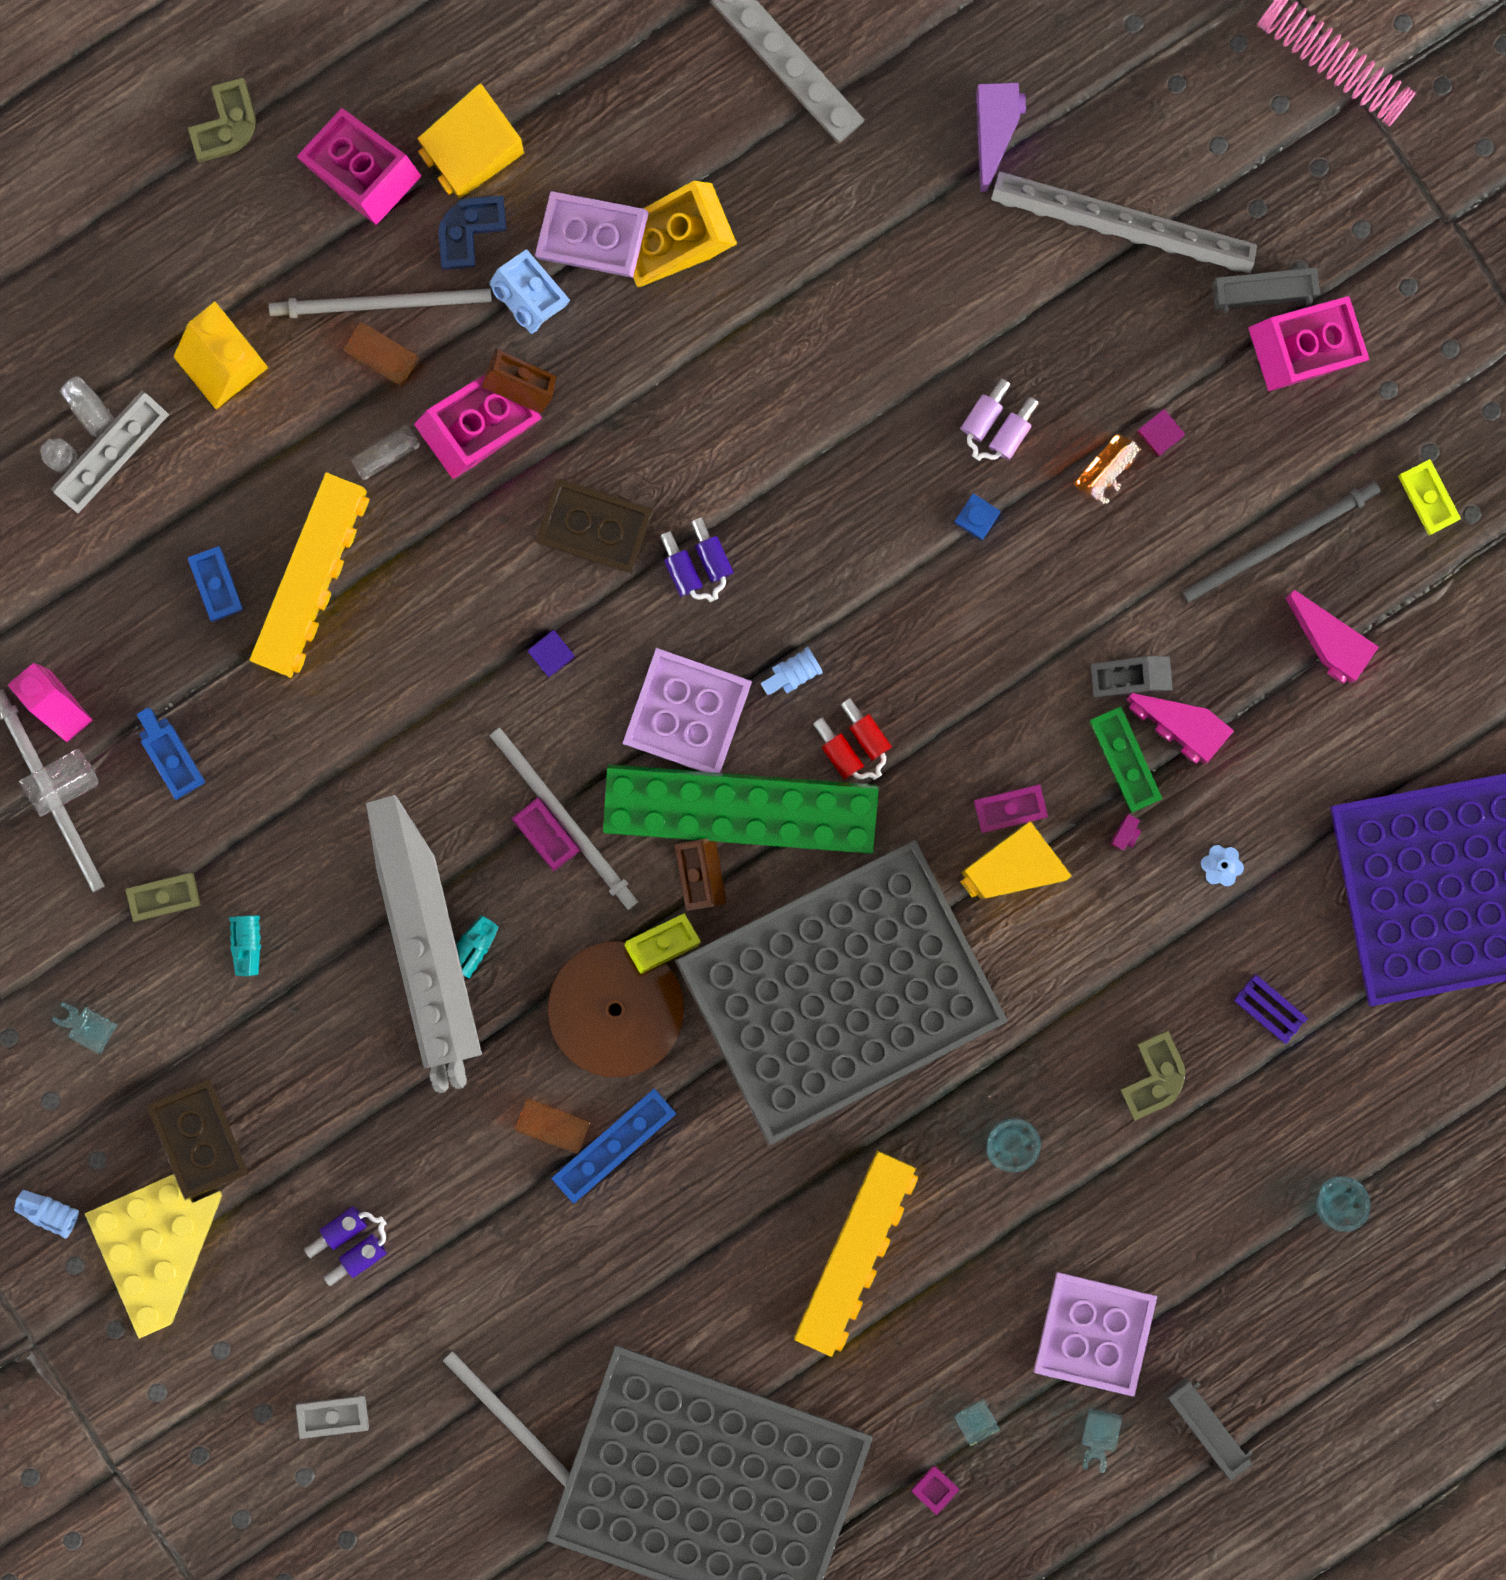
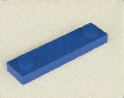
M655 1088L652 1089L551 1179L574 1204L677 1113Z

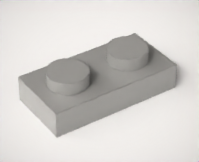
M365 1395L296 1404L300 1439L368 1431L369 1429Z

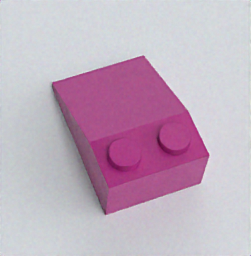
M343 108L334 115L297 155V158L375 225L385 217L421 177L406 154Z
M1349 296L1274 316L1248 327L1268 392L1369 360Z
M485 374L426 410L414 424L452 479L479 464L542 418L539 413L483 388L482 382Z

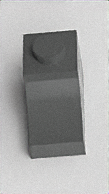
M1145 656L1091 664L1094 698L1130 695L1132 693L1149 694L1173 690L1170 657Z

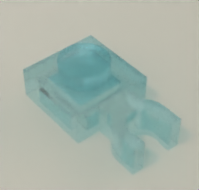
M62 1001L60 1006L69 1011V1016L65 1021L53 1017L52 1022L66 1028L72 1027L69 1038L101 1054L117 1024L86 1007L81 1015H79L75 1007Z
M1088 1408L1081 1442L1082 1445L1091 1448L1084 1455L1083 1469H1088L1089 1460L1097 1458L1101 1461L1100 1472L1105 1473L1106 1455L1104 1452L1105 1450L1113 1452L1116 1450L1122 1415Z

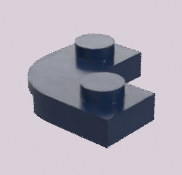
M503 195L463 199L457 201L458 204L447 211L439 224L442 270L476 267L473 234L507 231Z

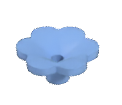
M1220 845L1210 848L1209 855L1201 860V868L1206 871V880L1210 884L1221 883L1223 886L1234 884L1236 876L1240 875L1244 870L1243 863L1238 860V851L1233 847L1224 849ZM1223 862L1226 863L1225 869L1221 866Z

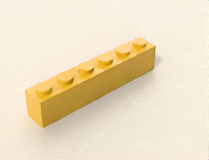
M327 472L325 473L249 661L289 678H292L294 672H300L306 654L302 653L306 641L312 642L318 628V623L314 622L319 609L324 611L329 602L331 592L327 589L331 579H337L342 570L344 561L340 557L344 547L350 548L357 530L353 528L357 515L362 517L368 506L369 498L365 497L367 491L364 487Z
M878 1150L876 1151L795 1333V1341L831 1357L835 1350L842 1351L849 1335L848 1332L844 1331L849 1318L852 1320L857 1318L863 1301L858 1300L863 1287L870 1288L877 1270L872 1268L877 1256L883 1258L891 1239L886 1237L891 1224L897 1227L905 1208L899 1206L905 1193L911 1195L917 1183L918 1176L914 1175L916 1169L914 1166Z

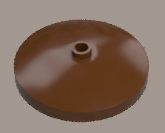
M605 942L582 950L563 966L550 991L548 1018L556 1043L573 1063L599 1076L627 1077L653 1067L671 1050L682 1027L684 1016L683 996L674 973L666 963H663L640 974L624 946L626 942ZM612 1003H617L622 1007L619 1016L609 1013Z

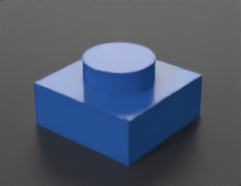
M973 493L954 523L983 541L1001 511Z

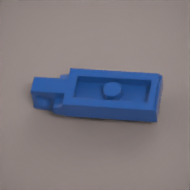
M146 708L136 714L145 728L144 731L139 733L142 739L141 743L175 800L205 784V779L172 724H169L166 718L159 721L151 708Z

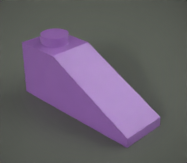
M1019 83L978 84L976 102L980 192L988 191L1016 129L1020 114L1026 112L1025 93H1019Z

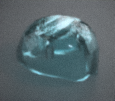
M1009 1117L999 1121L991 1129L987 1138V1154L990 1161L999 1169L1007 1172H1021L1031 1167L1036 1162L1041 1149V1139L1034 1126L1027 1120L1018 1117ZM1024 1128H1027V1129H1028L1027 1131H1025V1132H1023V1133L1021 1132ZM1025 1145L1031 1146L1032 1150L1026 1149ZM1001 1151L1000 1155L996 1158V1154ZM1015 1156L1018 1161L1017 1163L1013 1162V1157Z
M1334 1177L1327 1180L1320 1187L1316 1198V1211L1321 1222L1326 1227L1337 1232H1350L1360 1228L1367 1221L1370 1213V1197L1363 1185L1357 1180L1349 1177ZM1350 1186L1351 1190L1347 1193L1346 1190ZM1353 1204H1359L1360 1208H1354ZM1344 1217L1349 1221V1224L1344 1221Z

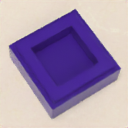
M554 630L528 650L529 654L549 678L575 658L574 654Z

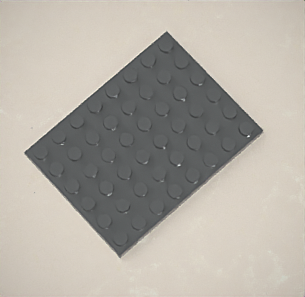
M916 840L675 961L768 1146L1008 1022Z
M615 1344L546 1541L656 1580H823L873 1435Z

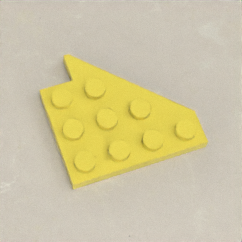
M173 1174L85 1213L139 1339L173 1323L222 1198L221 1191L196 1202L192 1198L185 1201Z

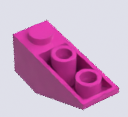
M1135 693L1130 694L1126 698L1131 703L1129 709L1142 720L1148 717L1157 725L1155 731L1168 742H1171L1172 739L1176 740L1183 746L1182 754L1195 764L1199 760L1203 764L1209 762L1234 731L1210 710Z

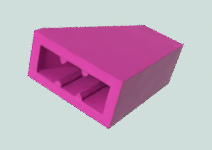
M32 663L8 684V687L26 708L66 742L93 721L48 668Z

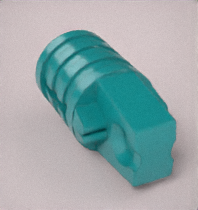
M260 915L229 917V928L231 931L230 951H232L236 976H254L259 974L261 949Z
M483 915L476 919L461 936L460 941L456 943L462 973L469 979L474 970L477 969L478 964L483 960L484 955L489 951V947L499 928L493 921Z

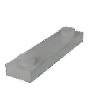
M142 390L51 490L78 514L169 414Z

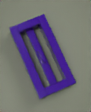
M1255 974L1233 999L1236 1004L1284 1044H1287L1291 1040L1290 1038L1297 1033L1300 1026L1308 1020L1304 1014ZM1255 985L1261 988L1296 1018L1295 1022L1292 1023L1252 988ZM1247 994L1288 1028L1285 1034L1244 1000Z

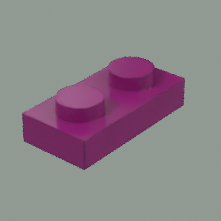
M1040 784L974 800L981 834L1048 818Z

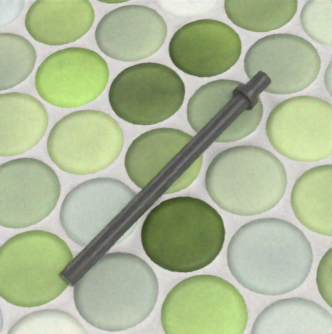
M1372 481L1358 490L1353 488L1348 492V496L1183 590L1182 595L1187 603L1195 600L1352 508L1357 507L1359 509L1365 505L1364 501L1381 492L1379 486L1375 481Z

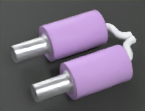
M1004 379L999 380L990 396L983 394L960 428L968 435L967 443L973 449L972 456L979 461L984 457L994 460L1000 456L1010 460L1032 427L1027 421L1039 403L1035 399L1028 397L1017 415L1014 413L1009 414L990 443L989 448L996 454L981 453L978 455V448L972 442V438L982 442L1003 410L999 402L1010 387V384Z

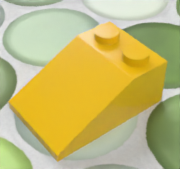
M692 181L643 208L649 213L633 278L637 287H642L709 260L737 245L712 183Z

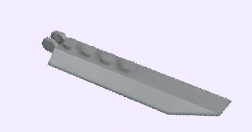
M392 795L366 803L376 870L424 1069L431 1067L429 1075L433 1089L443 1093L449 1088L448 1076L453 1087L457 1089L464 1088L467 1080L463 1060L480 1056L482 1052L435 856L397 796ZM449 1063L448 1069L446 1071L445 1064Z

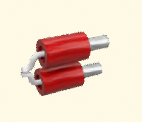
M849 698L841 706L853 722V725L849 727L850 731L871 761L881 756V762L875 768L876 774L872 772L857 773L864 767V764L843 734L834 735L823 717L813 723V725L825 741V744L821 747L843 780L852 775L857 779L871 777L875 780L882 775L880 769L886 762L885 752L892 748V745L871 715L862 716L851 698Z

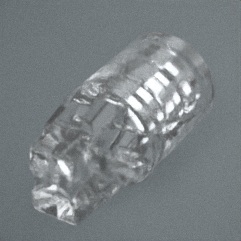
M79 376L69 379L62 387L61 392L71 407L72 412L78 417V420L84 425V428L92 438H98L116 419L110 410L105 407L100 397Z
M48 439L41 446L40 453L43 462L58 473H66L78 460L76 450L62 439Z

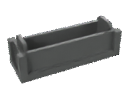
M1317 267L1219 277L1212 283L1215 310H1223V315L1228 314L1229 308L1306 301V305L1311 306L1313 300L1316 299L1315 296L1320 295Z
M1184 1378L1164 1395L1231 1481L1252 1465L1248 1459L1252 1452L1249 1449L1241 1450L1196 1391L1200 1383L1197 1380L1191 1383L1187 1378Z

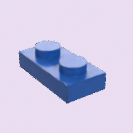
M220 546L187 558L211 622L244 611Z

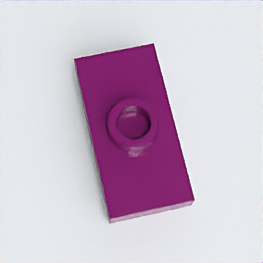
M536 798L511 818L553 872L580 851L539 798Z

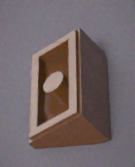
M496 349L484 376L482 387L530 410L542 413L552 399L557 376Z
M707 838L675 844L686 911L725 905L726 895L717 843L708 841Z

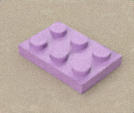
M550 191L535 257L540 260L633 278L649 212L642 208Z

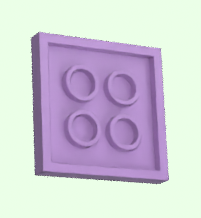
M656 648L623 745L698 771L720 773L752 681Z
M1056 1272L1033 1372L1134 1397L1157 1296Z

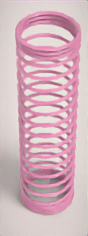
M1274 0L1257 23V27H1260L1263 31L1266 30V34H1268L1282 22L1275 34V40L1280 39L1291 28L1283 42L1284 47L1288 46L1300 34L1292 48V53L1297 52L1309 40L1301 53V60L1305 59L1318 46L1309 61V67L1313 66L1327 52L1317 69L1318 73H1321L1336 58L1326 75V80L1330 79L1345 64L1335 80V86H1338L1354 70L1343 88V93L1352 88L1363 76L1352 94V99L1358 97L1372 82L1363 96L1360 106L1366 104L1381 88L1370 105L1369 112L1374 111L1390 94L1377 115V118L1380 119L1387 113L1382 123L1385 122V125L1388 124V127H1390L1416 94L1415 91L1413 92V89L1410 90V87H1406L1386 108L1399 88L1401 80L1397 81L1377 102L1390 82L1392 74H1389L1368 96L1383 73L1384 67L1379 68L1360 89L1374 67L1375 61H1371L1351 83L1365 61L1367 54H1363L1342 77L1356 55L1358 47L1354 48L1333 71L1350 42L1346 41L1324 65L1341 38V34H1338L1315 59L1331 34L1332 28H1329L1308 50L1322 28L1324 21H1321L1299 44L1313 22L1315 14L1311 15L1290 38L1306 13L1307 8H1303L1281 32L1297 7L1298 1L1294 2L1272 26L1288 0Z

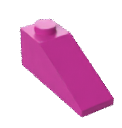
M1296 590L1290 592L1286 600L1321 663L1329 668L1327 674L1342 684L1345 681L1349 683L1356 681L1379 647Z

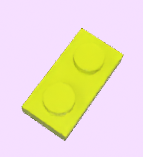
M1430 459L1398 476L1428 535L1461 519Z
M684 913L628 940L624 946L640 974H643L698 947L701 941Z

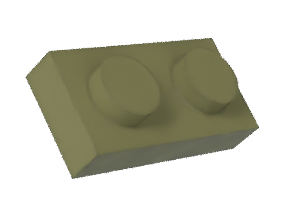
M194 873L125 889L133 922L201 906Z

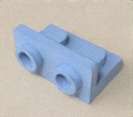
M527 249L498 268L489 282L494 295L507 305L513 312L516 321L531 334L536 332L545 320L566 307L570 301Z

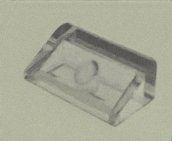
M404 425L354 456L351 462L360 477L366 480L417 449L420 443L410 427Z
M79 749L72 751L19 781L39 816L46 815L99 784L94 768Z

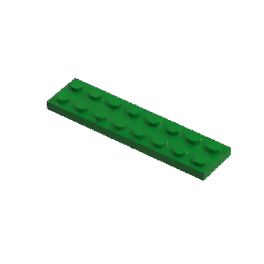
M608 764L603 833L688 840L708 838V841L873 854L879 785Z

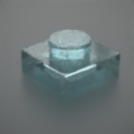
M984 1399L953 1414L970 1447L1000 1431Z

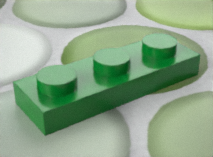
M1118 707L1091 719L1089 723L1130 813L1162 800L1163 798L1122 708Z

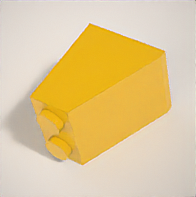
M482 84L476 86L418 137L419 144L422 147L417 151L429 168L435 165L441 174L437 180L448 195L454 192L459 200L524 154L521 138Z
M216 302L212 303L188 322L173 356L215 409H218L268 369V366Z
M1030 821L961 871L964 879L960 882L972 898L978 895L980 899L1066 881L1072 876Z

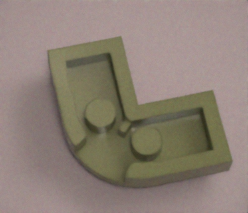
M244 77L211 86L220 119L188 128L199 163L237 152L252 138L256 118Z
M1168 1030L1136 1044L1150 1076L1119 1089L1134 1121L1173 1103L1183 1088L1186 1075L1185 1067Z

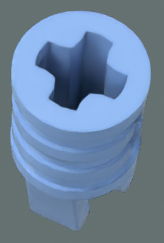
M806 647L801 653L799 652L787 661H782L772 667L775 675L763 681L761 685L767 695L774 693L782 687L786 693H789L798 688V685L801 683L803 684L808 679L814 678L817 674H822L823 671L809 647Z
M26 1190L21 1191L14 1206L15 1212L27 1218L34 1225L50 1230L54 1234H59L65 1239L72 1232L79 1216V1210L75 1208L72 1209L70 1206L64 1205L57 1200L55 1201L48 1196L44 1197Z

